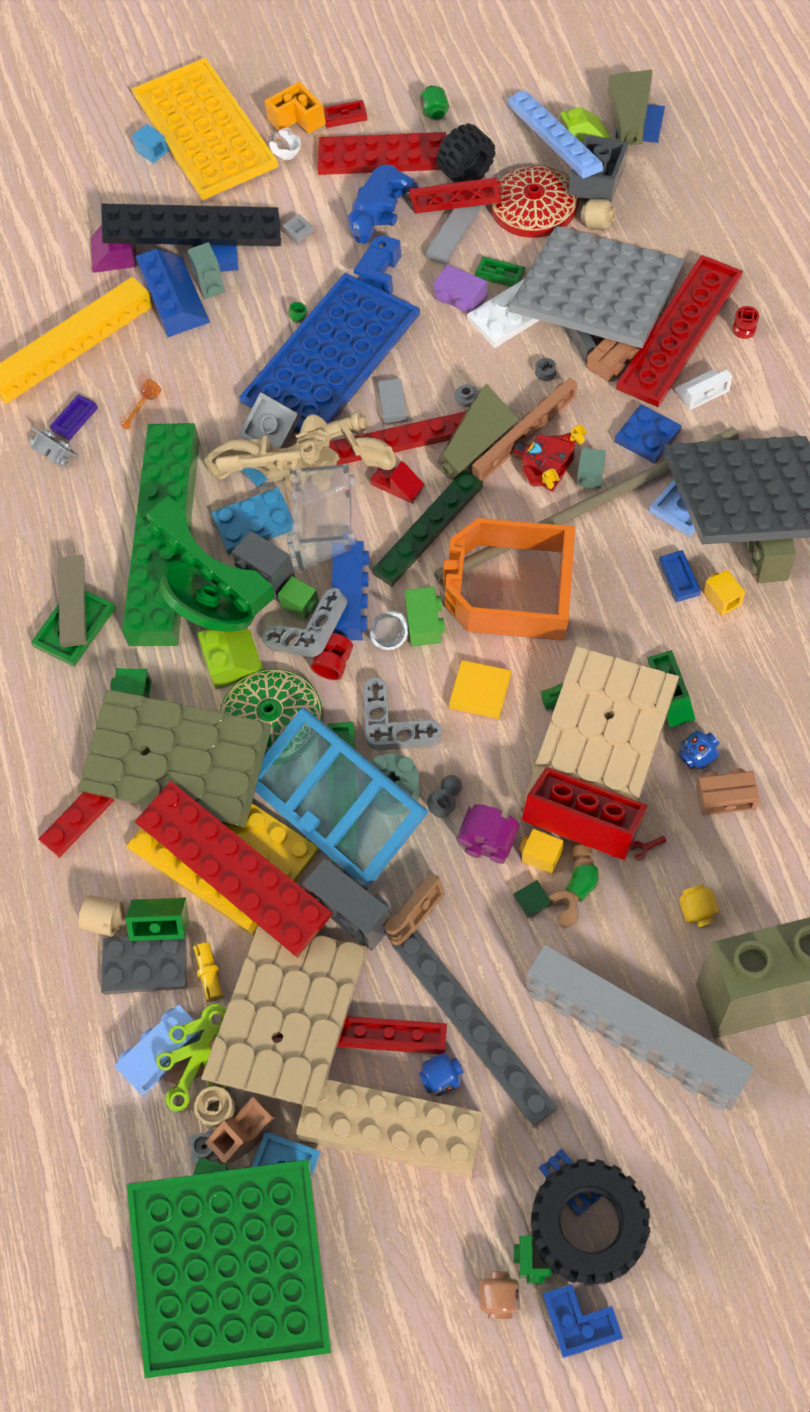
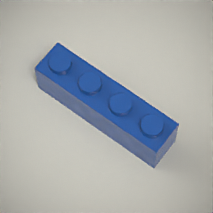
M363 541L334 542L332 588L339 589L347 598V605L333 633L340 634L350 641L363 640V631L368 630L367 615H364V609H368V593L364 594V588L369 587V572H365V566L370 565L369 551H365Z

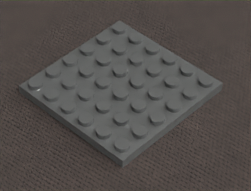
M795 435L793 437L664 444L663 454L701 545L810 537V442L806 436Z

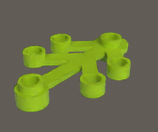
M211 1004L203 1010L201 1018L183 1025H173L168 1031L170 1040L174 1043H181L186 1039L187 1035L203 1030L198 1041L171 1052H160L156 1056L155 1063L161 1070H169L174 1063L190 1057L178 1085L171 1087L165 1094V1103L172 1111H182L189 1104L188 1090L201 1063H203L204 1068L206 1067L211 1052L210 1043L214 1035L217 1037L227 1010L223 1005ZM216 1013L220 1014V1022L213 1024L211 1017ZM178 1028L181 1029L183 1032L181 1038L174 1039L173 1031ZM163 1056H169L170 1062L166 1066L160 1065V1059ZM207 1081V1086L212 1087V1082ZM176 1095L183 1096V1101L179 1105L173 1104V1098Z

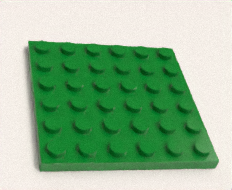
M310 1159L126 1184L144 1379L329 1354L332 1352Z

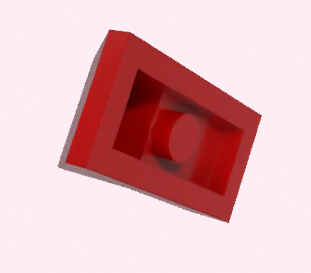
M403 461L399 463L397 468L393 467L391 470L378 468L370 479L372 486L411 504L424 488V483Z

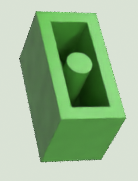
M435 587L404 590L411 647L441 643V633H445L444 617L439 618L438 611L443 610L441 596H436Z

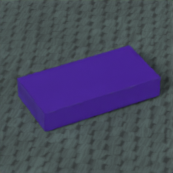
M78 394L49 426L51 431L70 441L98 409L97 404Z

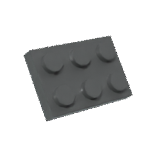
M187 934L184 939L129 941L128 936L103 938L101 992L104 995L187 988Z

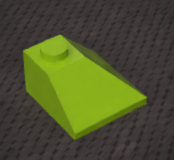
M578 107L560 113V123L581 143H583L586 135L611 139L600 117L584 108Z

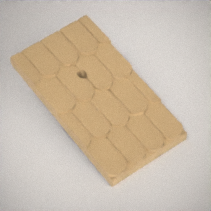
M576 646L524 796L521 812H524L528 793L545 767L639 801L679 676Z
M258 926L201 1079L317 1109L368 948L356 943L316 935L296 958ZM278 1035H283V1040L275 1043V1038Z

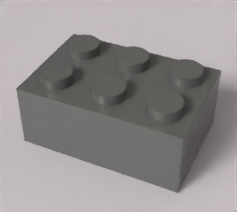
M586 135L582 144L602 162L603 171L586 178H581L572 169L568 195L576 196L577 198L607 199L612 203L626 166L629 143Z
M324 859L303 882L305 891L333 913L330 919L372 951L387 934L384 926L391 916L388 902L379 895L375 897L367 891V886L357 878L352 880L346 875L347 871L339 863L334 862L332 864L327 859Z

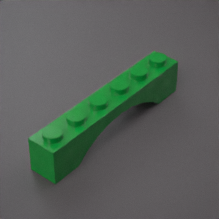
M167 496L146 513L149 531L156 537L160 536L171 551L174 552L176 550L188 566H194L199 570V574L205 581H211L215 584L222 596L231 598L235 606L242 613L247 612L253 618L274 599L273 585L258 572L228 566L205 553L195 542L189 531L185 509L170 496Z

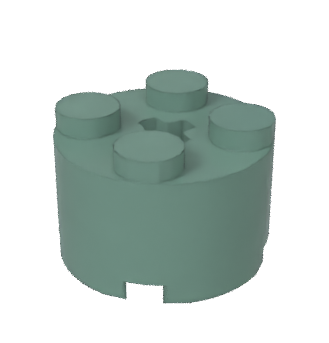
M386 754L377 756L372 760L371 763L416 801L419 800L421 793L419 774L411 758L399 754ZM368 774L365 775L366 787L373 780ZM383 787L371 801L377 810L385 815H401L408 810L405 805Z

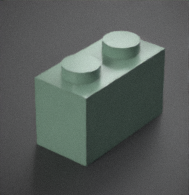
M209 242L188 249L195 280L204 299L224 293L225 289L219 264Z

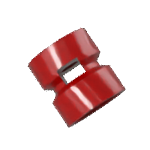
M332 633L322 653L314 657L311 670L325 679L340 680L347 666L346 661L349 660L352 653L353 643L340 634Z

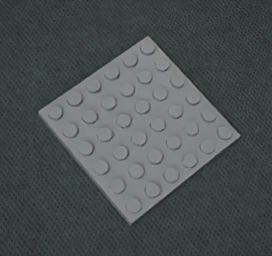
M556 226L512 299L509 312L643 348L683 268L684 259L674 255L659 253L652 249L636 247L629 243H621L609 238L594 236L587 232H579L567 227Z

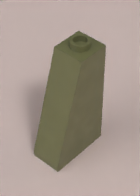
M652 69L609 75L608 94L619 141L628 142V146L639 145L643 142L651 93Z
M488 384L475 396L437 460L442 473L450 476L452 480L519 420Z

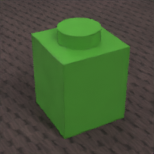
M293 576L278 593L281 608L304 621L310 614H314L319 604L317 590Z

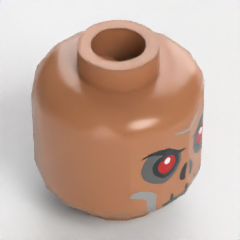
M490 1272V1278L483 1279L479 1283V1307L482 1312L487 1313L488 1319H512V1313H516L520 1309L519 1282L516 1279L508 1278V1272Z

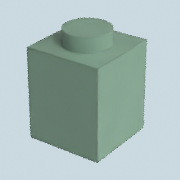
M582 448L577 473V486L601 489L606 459L605 450Z

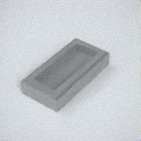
M401 378L378 381L384 424L407 421Z

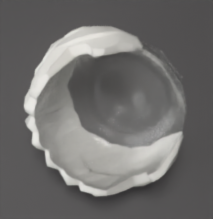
M289 128L274 131L268 140L271 152L282 160L293 159L300 150V138L298 135L293 134Z
M393 610L378 615L371 625L370 639L372 643L382 650L389 651L399 648L408 638V621L402 613Z

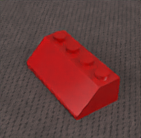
M545 767L527 795L521 821L625 861L633 846L648 805Z

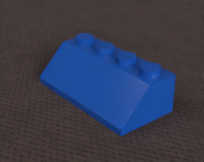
M157 248L136 255L141 275L167 337L210 323L181 256Z

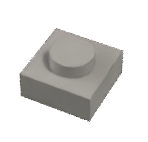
M300 214L282 225L283 232L297 244L314 233L313 226Z

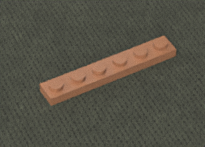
M569 377L563 384H558L551 395L543 398L532 412L526 413L522 421L515 427H511L501 440L494 442L483 456L475 459L472 464V475L481 481L489 477L514 454V449L519 441L526 443L576 398L577 382Z

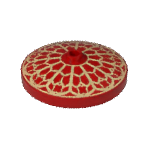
M531 165L514 169L503 175L498 180L501 181L503 187L501 203L490 204L492 216L501 228L517 236L539 238L551 235L556 226L566 227L571 223L577 212L578 198L568 195L570 178L567 175L551 167Z

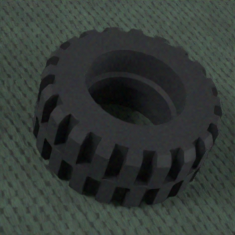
M579 1159L573 1164L568 1162L560 1166V1169L556 1172H552L546 1177L543 1185L539 1187L531 1213L532 1238L542 1260L546 1261L551 1270L557 1275H562L567 1281L572 1283H583L584 1286L604 1285L625 1275L642 1256L651 1228L649 1227V1208H646L644 1202L646 1198L642 1190L639 1191L634 1185L636 1181L630 1175L627 1177L621 1173V1168L613 1164L611 1167L604 1164L605 1161L595 1159V1162H587V1159ZM585 1192L596 1193L605 1197L614 1206L618 1215L619 1229L615 1240L606 1249L598 1252H584L572 1246L565 1238L561 1228V1213L565 1204L577 1194Z

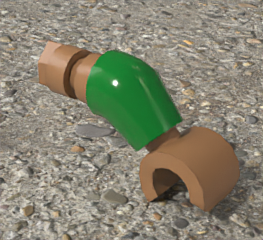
M570 840L572 856L575 861L572 878L565 888L566 891H558L549 897L552 905L556 908L561 904L569 906V909L566 912L560 913L558 917L559 926L564 928L572 926L579 917L577 901L582 902L597 887L599 879L598 868L594 866V861L592 860V848Z

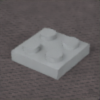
M260 392L239 435L247 440L262 439L263 436L267 435L272 446L285 448L302 415Z

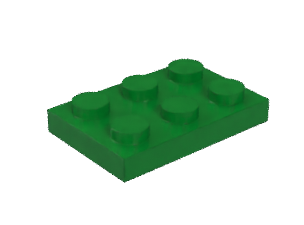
M86 591V645L61 647L59 604L33 638L31 644L34 648L75 667L116 609L114 603Z

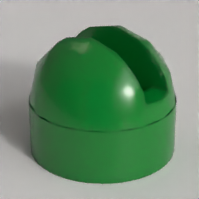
M292 302L288 310L289 317L294 322L303 321L306 317L307 307L301 302Z

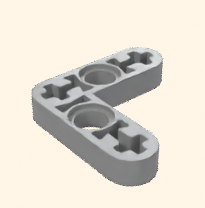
M337 588L329 589L322 596L306 629L272 625L263 632V643L273 651L307 657L318 656L324 650L347 605L346 596ZM328 618L327 622L319 627L321 621ZM298 636L297 640L292 645H289V642Z
M373 677L366 681L364 684L365 733L370 748L374 750L432 747L441 741L442 729L440 724L434 720L389 723L386 682L378 677ZM376 686L379 687V700H374L373 689ZM379 708L384 711V714L381 718L374 719L370 716V712L373 709ZM416 729L419 730V739H416ZM428 729H433V737L427 736ZM401 730H408L411 733V737L407 740H400L397 738V734ZM389 731H392L393 741L389 740ZM376 733H381L380 741H375Z

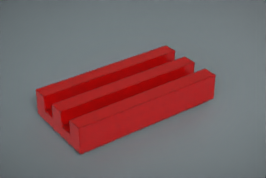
M363 100L323 107L326 128L368 120Z

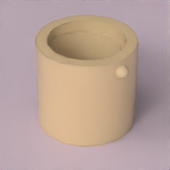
M92 895L87 896L79 914L80 929L114 937L122 923L123 903Z

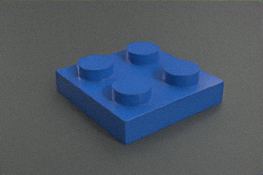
M640 404L616 434L614 442L656 464L663 455L664 444H671L681 432L682 425Z

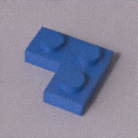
M572 1284L542 1294L563 1359L623 1339L613 1306L582 1315Z

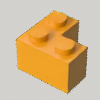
M300 81L264 100L268 121L278 131L298 123L310 134L326 125L323 104Z

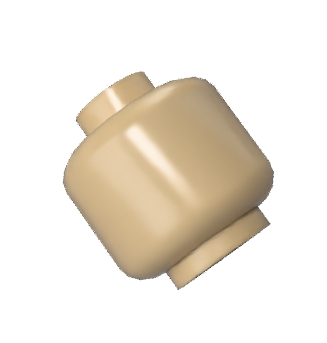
M590 199L582 207L581 219L589 229L605 230L610 227L611 222L615 221L616 209L612 208L611 202L607 199Z

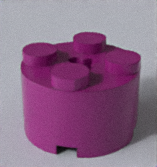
M475 804L472 809L470 806L467 809L457 835V841L466 847L464 852L469 856L479 858L480 855H483L496 863L504 864L510 854L520 827L518 821L512 816H509L508 820L500 816L502 811L497 808Z

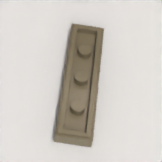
M83 554L58 558L60 645L62 648L86 645L85 559Z

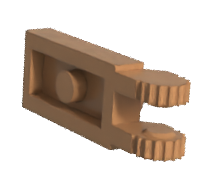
M430 873L425 881L419 884L410 899L402 905L398 912L399 914L391 915L388 921H386L384 927L389 934L390 943L396 946L407 940L445 894L439 876Z

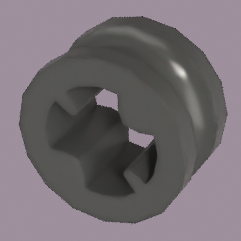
M550 358L538 360L535 364L537 378L542 381H550L555 378V361Z

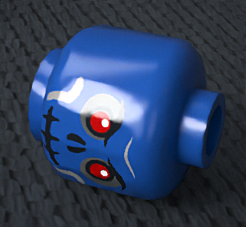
M696 730L680 743L681 751L678 754L690 769L703 770L718 758L719 751L717 746L720 743L711 732L705 734L700 730Z
M441 1053L423 1062L422 1071L419 1072L421 1081L428 1094L433 1092L436 1096H442L460 1087V1075L464 1074L458 1058L452 1059L447 1053Z

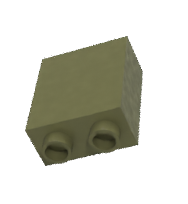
M810 917L711 942L696 986L714 1039L810 1014Z

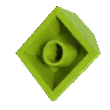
M208 629L198 633L215 689L235 684L245 676L263 670L250 630L222 632Z

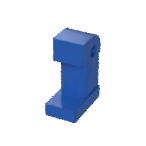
M388 236L374 238L353 270L354 274L360 275L358 279L392 294V275L386 274L385 271L388 266L395 268L402 257L400 240Z

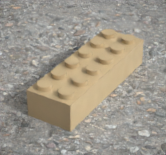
M326 1079L318 1108L303 1105L296 1136L301 1142L472 1179L484 1123V1113Z

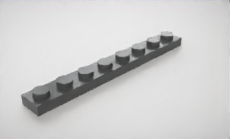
M415 931L402 944L393 945V949L532 1127H536L556 1111L557 1107L419 933Z

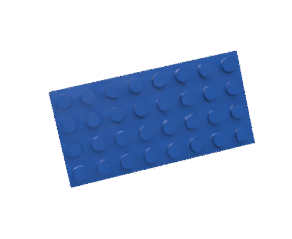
M344 273L239 396L240 403L252 409L260 392L302 415L294 429L299 434L304 420L311 414L318 415L326 423L333 422L420 315V308Z

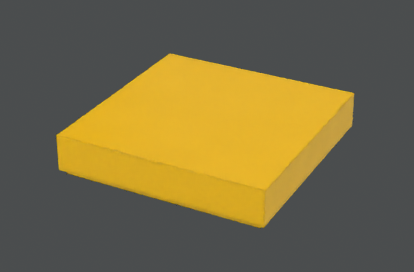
M462 660L450 698L449 709L499 720L512 671Z

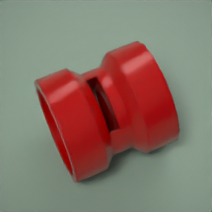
M743 306L737 310L732 328L735 336L741 339H748L755 334L759 320L757 309L751 306Z

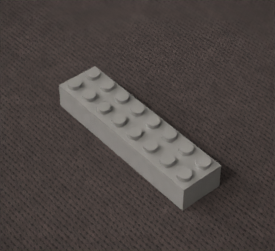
M547 945L543 946L527 972V990L530 991L529 995L542 1003L545 1000L552 1004L554 1010L560 1015L567 1018L570 1015L577 1019L579 1025L585 1030L592 1033L597 1031L605 1036L604 1040L610 1045L617 1048L620 1046L630 1051V1056L641 1063L649 1062L656 1067L655 1070L660 1075L669 1079L674 1077L682 1082L681 1086L693 1094L699 1092L709 1098L708 1102L717 1109L724 1110L726 1108L729 1111L732 1109L754 1069L747 1062Z

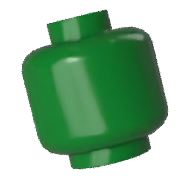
M430 85L420 94L419 100L422 111L427 118L438 120L445 116L449 109V102L446 92L442 87Z

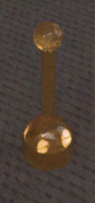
M146 379L141 387L143 397L127 420L122 421L121 426L123 429L130 428V422L147 399L153 400L158 397L162 389L157 383L150 379Z

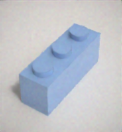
M180 1005L167 1010L162 1015L161 1022L153 1029L146 1030L141 1035L140 1042L132 1049L124 1051L115 1065L116 1069L142 1096L158 1083L168 1071L157 1067L155 1063L156 1056L160 1052H171L198 1041L203 1032L201 1030L189 1034L181 1043H174L170 1040L168 1036L170 1027L194 1021ZM179 1028L175 1029L172 1034L173 1038H181L183 1032ZM163 1056L160 1059L161 1066H166L170 1062L169 1056Z

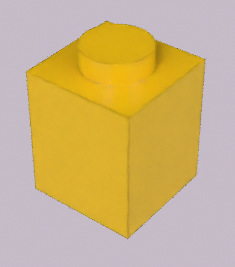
M727 569L720 574H712L706 580L704 595L720 616L742 605L745 590Z
M532 829L529 837L524 836L519 851L522 852V862L553 874L563 851V840Z

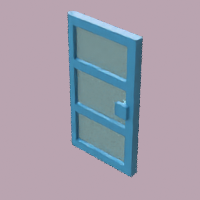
M306 708L300 709L264 755L255 789L256 793L334 862L339 863L352 878L361 880L368 889L428 814V810Z

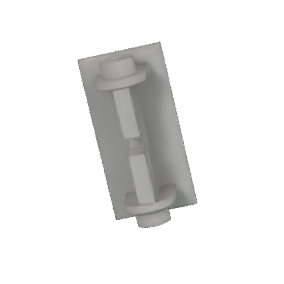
M32 428L37 434L30 439L31 448L45 457L50 451L47 458L59 467H67L70 463L69 458L71 455L78 458V455L71 451L73 448L71 445L61 439L59 442H56L54 440L56 436L44 428L42 432Z

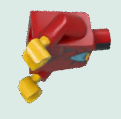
M582 424L574 426L571 432L563 435H538L531 445L521 441L517 443L514 455L522 458L523 475L532 487H544L554 492L575 459L574 443L583 444L585 441L583 435H587L588 432Z

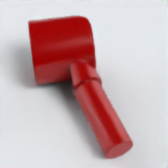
M661 836L645 844L640 841H634L630 851L641 848L642 852L634 857L636 860H643L646 857L647 851L666 842V838Z

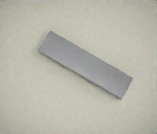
M484 205L453 209L426 251V258L447 264Z

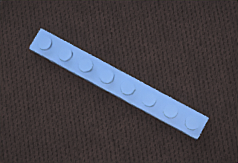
M527 91L517 92L514 96L507 98L508 106L581 178H586L603 171L602 162Z

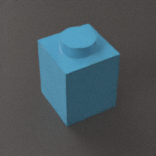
M148 124L132 135L136 152L151 163H155L168 152L164 135Z

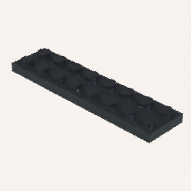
M101 203L102 243L202 245L209 242L210 245L281 246L278 207Z

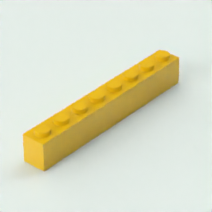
M132 276L1 362L0 399L5 404L16 399L19 395L152 308L153 305L148 291Z

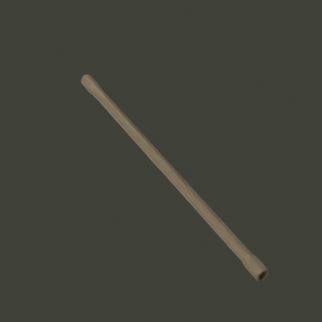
M730 427L714 435L711 439L706 440V442L739 440V434L734 427ZM665 460L537 523L562 525L670 472L668 463ZM488 546L465 557L463 572L512 548ZM442 567L434 571L435 578L440 585L443 584Z

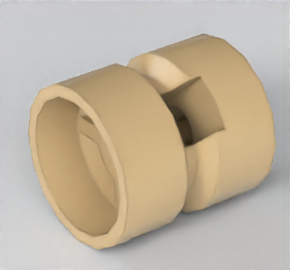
M217 1086L202 1090L194 1103L197 1118L207 1129L215 1131L223 1120L233 1119L239 1113L238 1106L225 1089Z

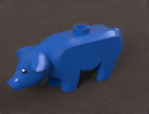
M382 165L373 171L364 186L359 188L357 197L353 202L352 212L347 217L351 234L357 243H368L375 232L374 226L395 225L398 217L392 212L395 211V206L398 202L396 199L410 192L412 188H419L414 179L400 172L393 165Z

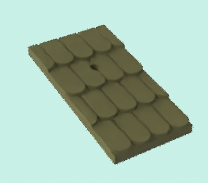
M106 689L103 699L104 703L101 706L96 724L97 727L95 728L89 748L90 752L87 755L82 779L78 787L79 791L148 807L171 781L220 822L242 828L246 827L272 728L271 724Z

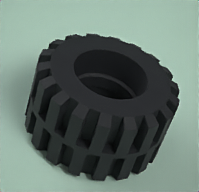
M466 123L464 126L462 124L457 129L454 128L449 135L447 134L445 140L441 142L440 149L437 151L436 163L438 168L454 183L479 180L484 177V174L489 171L490 166L493 164L496 147L493 141L476 125Z

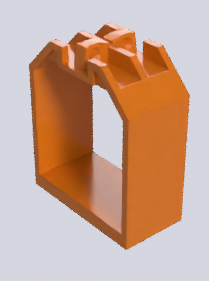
M477 518L450 538L449 560L445 559L443 564L446 609L467 632L564 641L569 621L575 526ZM478 545L560 552L556 614L472 607L461 595L465 555Z

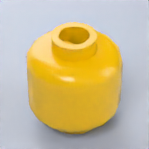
M703 884L683 890V895L679 898V904L686 922L697 923L698 928L714 923L713 916L718 915L720 908L713 890L709 887L705 888Z

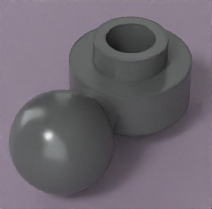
M446 776L441 782V789L436 790L428 797L427 806L434 816L444 818L454 811L456 802L453 796L459 794L462 789V782L457 776Z

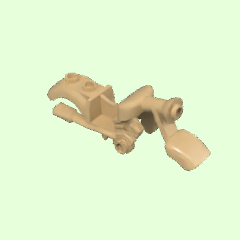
M357 410L348 418L326 423L318 415H309L303 422L300 434L296 435L297 443L294 446L288 448L274 447L267 435L263 436L262 439L231 440L223 442L222 445L214 449L204 459V462L209 472L220 480L235 471L253 468L260 471L267 479L272 478L273 481L285 480L287 488L292 487L293 481L299 480V486L302 488L306 484L308 475L312 473L313 484L319 489H325L330 485V476L333 473L334 465L336 466L337 461L340 459L338 453L329 448L331 438L344 435L356 456L360 455L367 466L391 470L396 464V458L392 448L379 439L367 437L355 439L352 433L355 432L356 435L362 437L364 430H367V418L365 415H362L361 410Z

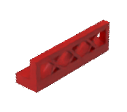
M496 177L412 188L409 194L415 214L501 203L503 187L501 181H497Z

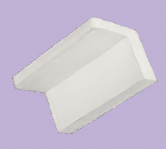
M713 369L676 387L675 393L690 411L729 392L732 375L728 370L718 374Z

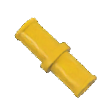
M205 942L194 946L193 950L195 951L199 968L197 976L202 980L206 1002L217 1001L224 996L217 975L220 972L218 966L214 963L211 944Z

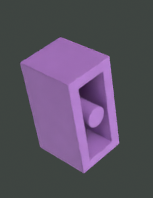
M447 264L434 282L435 299L442 303H447L458 308L460 311L469 313L481 306L487 298V281Z

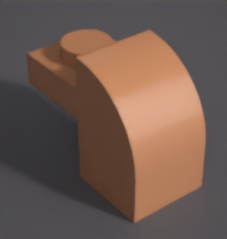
M252 1096L236 1117L223 1120L205 1143L224 1164L234 1162L247 1154L262 1140V1134L277 1116L258 1096Z

